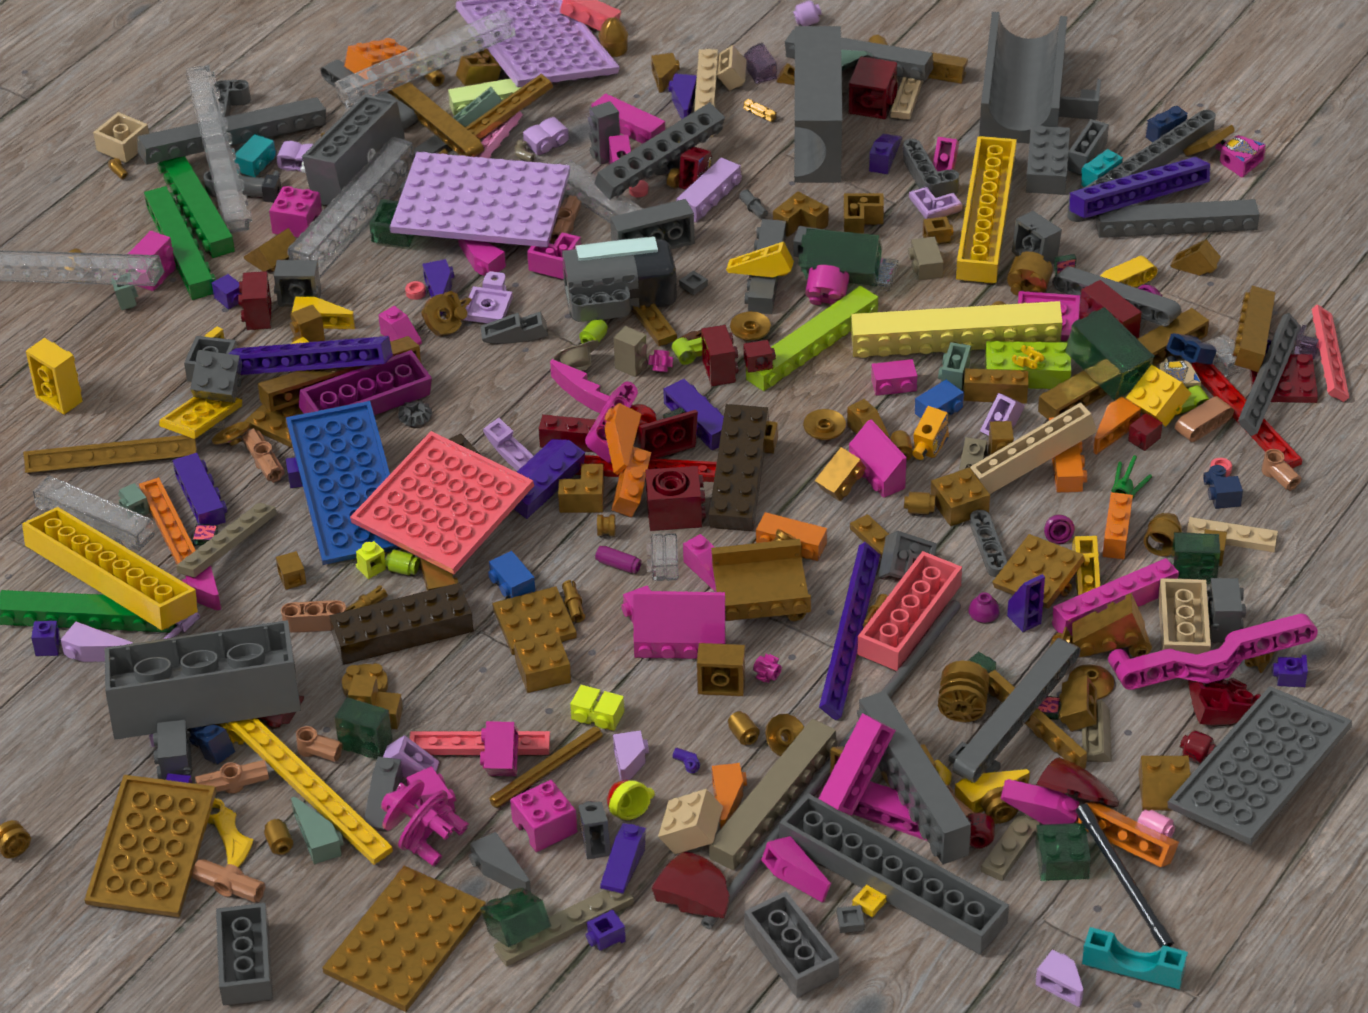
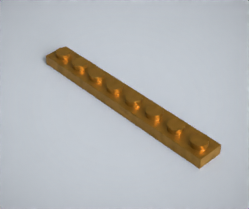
M179 435L23 451L25 473L184 457L197 453L196 439Z

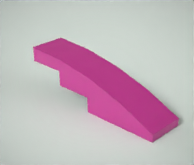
M552 359L550 361L551 377L574 399L600 413L610 396L600 392V385L588 381L587 373Z

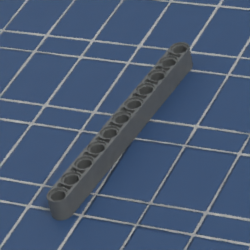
M1211 110L1198 112L1085 188L1168 164L1183 154V149L1207 133L1214 131L1216 114ZM1069 198L1067 211L1068 219L1073 222H1080L1084 220L1085 218H1082L1079 215L1069 211Z

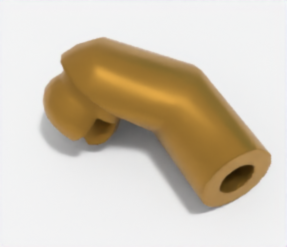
M119 158L109 160L108 167L121 180L125 179L128 172L121 167V160Z

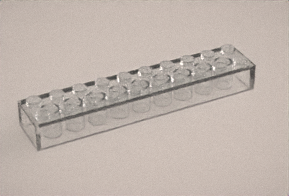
M392 136L374 154L373 158L363 166L362 170L353 177L350 183L342 189L338 196L331 201L325 210H322L321 214L311 222L310 226L300 234L299 238L289 246V260H317L319 276L321 278L399 192L400 185L408 178L414 161L413 143Z

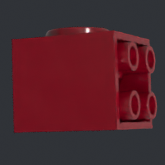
M860 56L849 82V114L886 120L897 95V62Z
M698 466L646 469V495L650 531L702 528V519L706 518L705 505H701V503H705V490H700V488H704L703 474L699 475Z

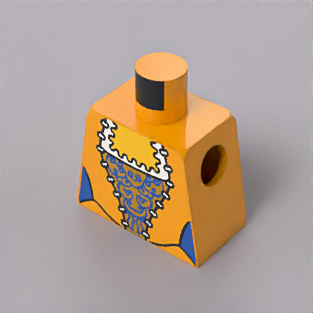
M931 406L926 408L913 434L914 451L912 455L916 459L923 460L925 456L935 458L948 440L947 412Z

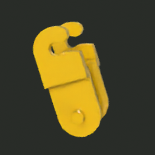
M1023 345L1021 351L1028 355V357L1019 356L1016 359L1017 356L1014 355L1012 361L1021 367L1027 366L1031 369H1036L1038 367L1037 363L1044 361L1043 354L1035 351L1031 346H1028L1026 350V346Z

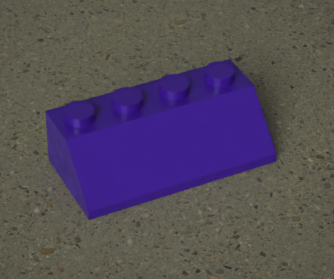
M552 439L517 471V473L533 480L534 487L518 503L514 510L525 519H528L559 490V479H571L581 469L585 460V452L570 440Z

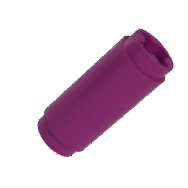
M600 545L595 554V560L631 574H637L642 560L636 556L607 546Z

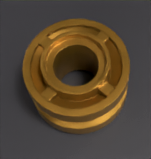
M1003 787L990 790L981 800L984 812L994 820L995 824L1009 821L1019 811L1001 800Z
M10 820L1 824L0 853L2 856L12 859L24 853L31 842L30 834L16 820Z

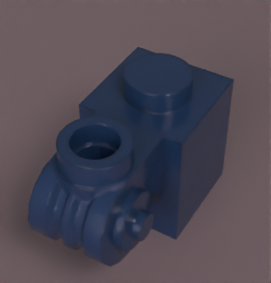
M1214 465L1210 467L1208 472L1203 473L1204 485H1209L1208 497L1209 500L1213 501L1215 509L1241 507L1243 489L1238 476L1226 477V468L1221 465Z
M217 725L190 728L191 736L189 740L196 747H200L206 760L218 765L236 752L226 729Z

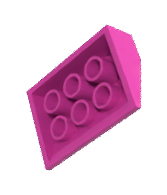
M633 591L634 658L697 659L699 643L726 644L725 592Z

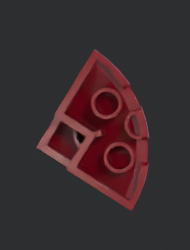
M1230 678L1229 681L1221 679L1210 683L1188 680L1195 715L1199 724L1203 725L1235 724L1261 696L1260 694L1254 696L1251 692L1247 691L1246 684L1235 678Z
M1060 757L1051 761L1037 782L1039 786L1071 795L1078 793V797L1094 802L1103 801L1104 804L1111 806L1119 805V800L1097 777L1075 763Z
M683 852L676 856L663 869L652 886L656 902L678 905L680 912L724 919L729 907L730 895L723 873L708 859L694 853Z

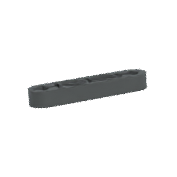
M976 510L970 515V527L988 574L996 577L1007 563V559L989 513L984 510ZM987 533L991 535V537L983 538L980 535ZM987 549H995L997 552H996V553H988V552H986V550H987Z

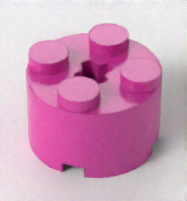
M817 265V269L814 270L813 267L810 268L805 292L806 296L810 299L809 302L813 305L829 303L831 306L845 297L849 274L846 271L843 274L839 272L840 268L831 265Z

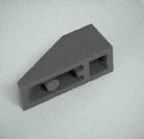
M377 758L364 820L376 831H387L382 826L386 812L381 809V803L385 795L397 791L399 784L403 781L401 759Z
M496 832L470 843L471 854H469V859L472 865L478 867L483 875L525 897L531 896L529 878Z

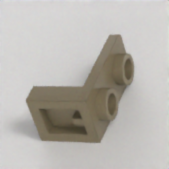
M965 437L959 471L969 468L984 459V455H987L988 452L987 440Z

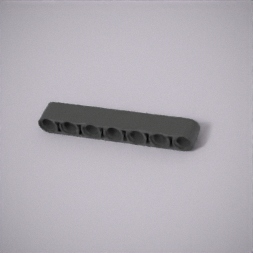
M336 59L321 67L320 72L324 80L355 102L365 94L397 100L403 131L418 122L416 113L411 108L373 82L368 83L344 67L345 63Z
M1070 266L1065 267L1052 280L1054 287L1058 291L1069 295H1080V298L1081 289L1101 280L1142 312L1141 319L1161 326H1168L1182 311L1180 305L1174 300Z

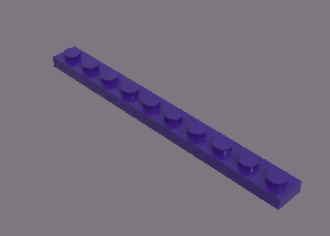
M866 542L858 547L819 708L834 720L842 717L858 650V635L863 630V623L880 559V554Z

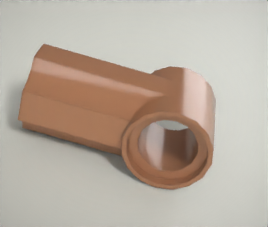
M1270 449L1266 451L1261 468L1262 473L1267 477L1275 478L1286 490L1291 491L1295 489L1301 482L1302 477L1284 461V454L1280 450Z
M310 726L301 727L296 732L297 751L301 756L311 757L316 755L334 762L339 760L343 750V742L319 735L315 728Z

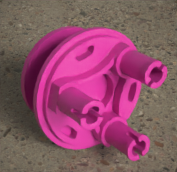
M419 779L412 782L408 787L400 783L397 791L386 794L382 800L381 809L386 812L382 826L386 830H391L402 822L406 816L410 817L411 820L399 839V848L401 850H410L414 854H418L431 866H435L441 860L442 855L427 844V838L433 831L443 837L444 840L453 831L461 836L467 830L469 823L456 815L453 809L447 805L448 794L444 790L433 794L418 809L415 805L424 790V782Z

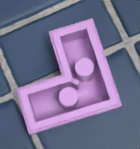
M927 187L909 192V199L925 219L949 216L962 211V203L954 193L935 198Z

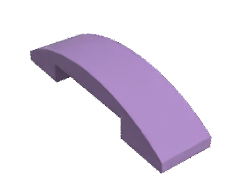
M497 418L483 429L493 447L516 471L533 457L512 436L513 430L500 418Z

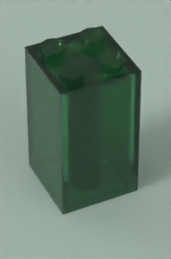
M806 229V235L803 234L801 246L804 247L803 254L799 255L798 265L801 266V272L804 273L806 279H808L810 268L813 267L814 270L817 269V265H831L840 268L839 272L844 274L846 271L849 274L848 283L877 286L883 249L879 235Z
M1105 307L1091 312L1089 316L1083 319L1076 320L1071 326L1072 329L1065 352L1114 401L1131 392L1153 362L1154 355Z

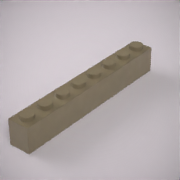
M813 718L716 834L713 843L709 844V857L711 860L733 871L739 864L745 862L750 850L758 846L763 834L771 830L776 818L784 814L789 802L797 798L802 786L809 783L812 774L817 768L820 769L825 758L831 753L832 747H837L836 729Z

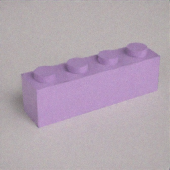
M720 158L676 199L677 201L687 200L694 212V222L705 216L731 189L740 183L742 178L741 165Z

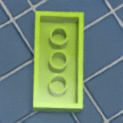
M986 341L985 369L1028 371V389H1052L1059 383H1063L1071 378L1070 343ZM1023 345L1026 346V350L1028 346H1031L1035 351L1043 354L1044 361L1038 362L1036 369H1031L1027 366L1021 367L1012 361L1014 355L1017 356L1016 359L1019 356L1028 357V355L1021 351Z

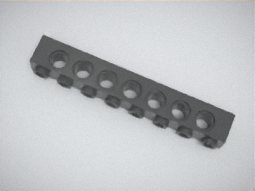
M709 102L597 173L594 185L609 199L622 195L626 189L635 187L640 180L649 178L656 170L663 169L670 161H676L684 152L699 143L706 142L713 134L717 135L723 129L725 116Z

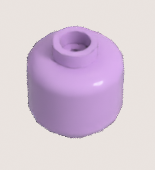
M811 0L796 5L795 11H793L797 24H801V26H811L818 23L819 15L822 14L819 5H814Z

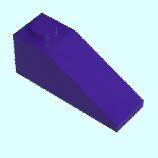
M674 74L673 81L669 82V92H672V101L681 120L692 112L696 96L697 75Z
M883 133L874 141L869 154L870 172L889 173L902 136Z
M446 259L422 264L424 281L430 297L451 291V278H454V271L452 266H448Z
M1043 574L1023 583L1008 600L1007 616L1022 632L1028 631L1042 622L1045 576Z
M622 824L615 838L600 889L624 894L645 852L646 828L634 824Z

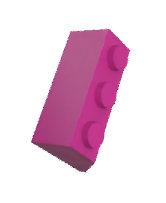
M872 419L868 420L850 442L849 452L861 459L866 466L862 477L866 478L872 488L885 498L905 489L907 457Z

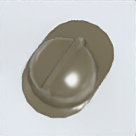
M592 340L578 346L563 349L554 356V360L580 371H585L591 365V353L598 347L599 341Z

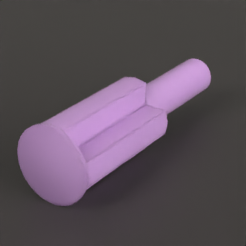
M197 612L187 619L175 623L177 626L164 639L176 637L181 631L183 633L187 631L200 618L199 613Z

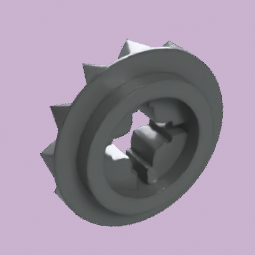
M413 400L412 403L405 402L404 406L399 407V420L408 426L423 425L432 416V409L429 407V404H424L422 400L419 402Z

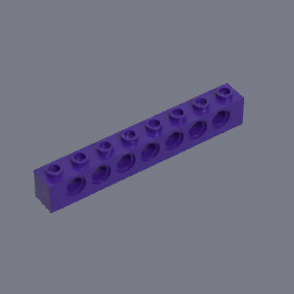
M1193 157L1070 192L1069 211L1082 218H1087L1210 182V163Z
M389 336L234 348L229 353L240 356L243 363L241 375L385 364L393 356Z

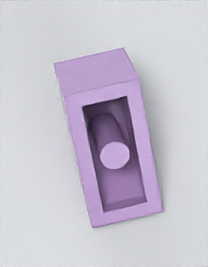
M998 393L980 431L989 436L990 422L1011 421L1013 428L1025 405Z
M641 730L613 735L614 753L620 780L630 781L645 764V754L649 753L647 739H642Z
M405 735L389 744L383 756L385 758L401 759L403 777L411 776L431 766L436 772L439 764L436 758Z
M1051 950L1037 969L1036 985L1080 1007L1082 1004L1083 986L1074 960L1065 954Z

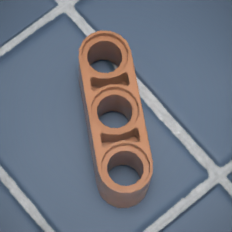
M1215 396L1180 417L1175 424V430L1189 441L1195 442L1228 422L1233 416L1234 409L1218 396Z
M338 600L291 602L281 608L282 621L288 620L290 632L331 631L329 615L347 610L345 603Z

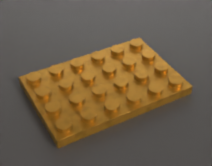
M123 775L84 901L86 905L180 917L216 796V787Z
M404 865L322 967L323 974L407 1012L485 911L486 902Z

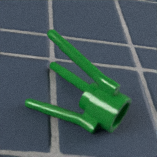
M1136 455L1132 457L1122 479H1120L1122 462H1118L1114 486L1111 490L1113 493L1130 494L1134 498L1136 493L1152 478V475L1149 474L1134 488L1133 481L1129 479V476L1137 459Z

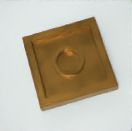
M1229 125L1209 132L1183 149V152L1186 156L1209 149L1232 134L1235 129L1233 125Z

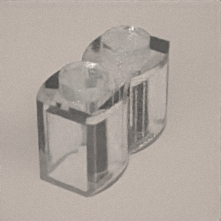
M1222 334L1203 342L1209 343L1216 348L1217 352L1212 364L1226 378L1247 370L1246 368L1234 365L1235 356H1232L1235 342L1228 336Z

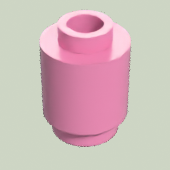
M1144 810L1139 816V823L1165 836L1172 837L1175 831L1172 819L1153 810Z

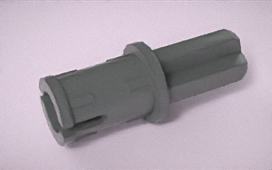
M748 189L740 193L739 198L747 205L748 211H753L761 220L768 216V211L761 205L759 198L754 197Z

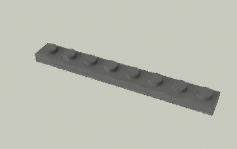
M1290 313L1283 315L1238 419L1241 427L1250 436L1258 433L1301 330V326Z

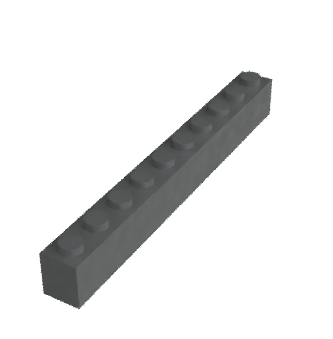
M315 97L137 136L138 153L147 165L246 143L254 134L269 138L326 125V108Z

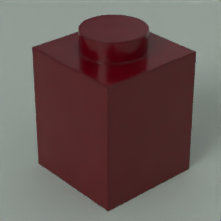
M1145 413L1130 425L1128 441L1146 451L1161 439L1163 423Z

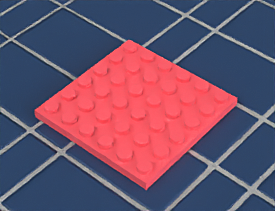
M430 431L352 514L350 519L353 524L455 574L534 487V482L505 466Z

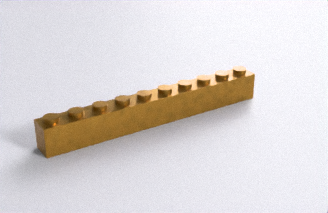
M1193 308L1182 312L1168 326H1159L1149 331L1144 336L1135 339L1125 347H1121L1118 351L1104 357L1094 365H1090L1087 369L1075 374L1065 382L1059 383L1056 387L1044 392L1039 396L1038 412L1049 420V418L1057 417L1079 403H1082L1085 407L1089 406L1145 373L1151 364L1157 366L1165 361L1167 357L1174 356L1166 348L1171 334L1194 336L1199 340L1206 337L1209 320Z

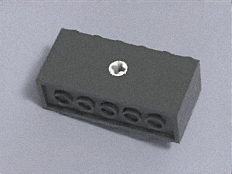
M365 94L302 155L303 162L300 170L306 173L309 189L320 192L321 204L345 209L407 146L397 100Z

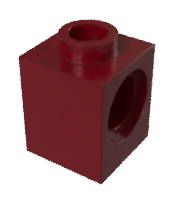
M768 340L743 344V359L748 373L773 369V360H776L774 348L770 347Z

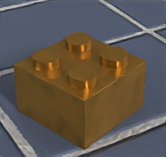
M970 467L931 480L930 495H935V506L950 527L970 520L971 513L976 510H984L989 513L990 494Z
M558 632L514 642L515 661L527 693L571 683L570 663Z
M699 643L697 656L698 694L744 696L745 645Z

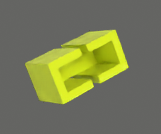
M580 685L570 703L571 719L590 725L594 722L595 726L615 731L624 714V696L604 691L600 700L596 701L600 690Z

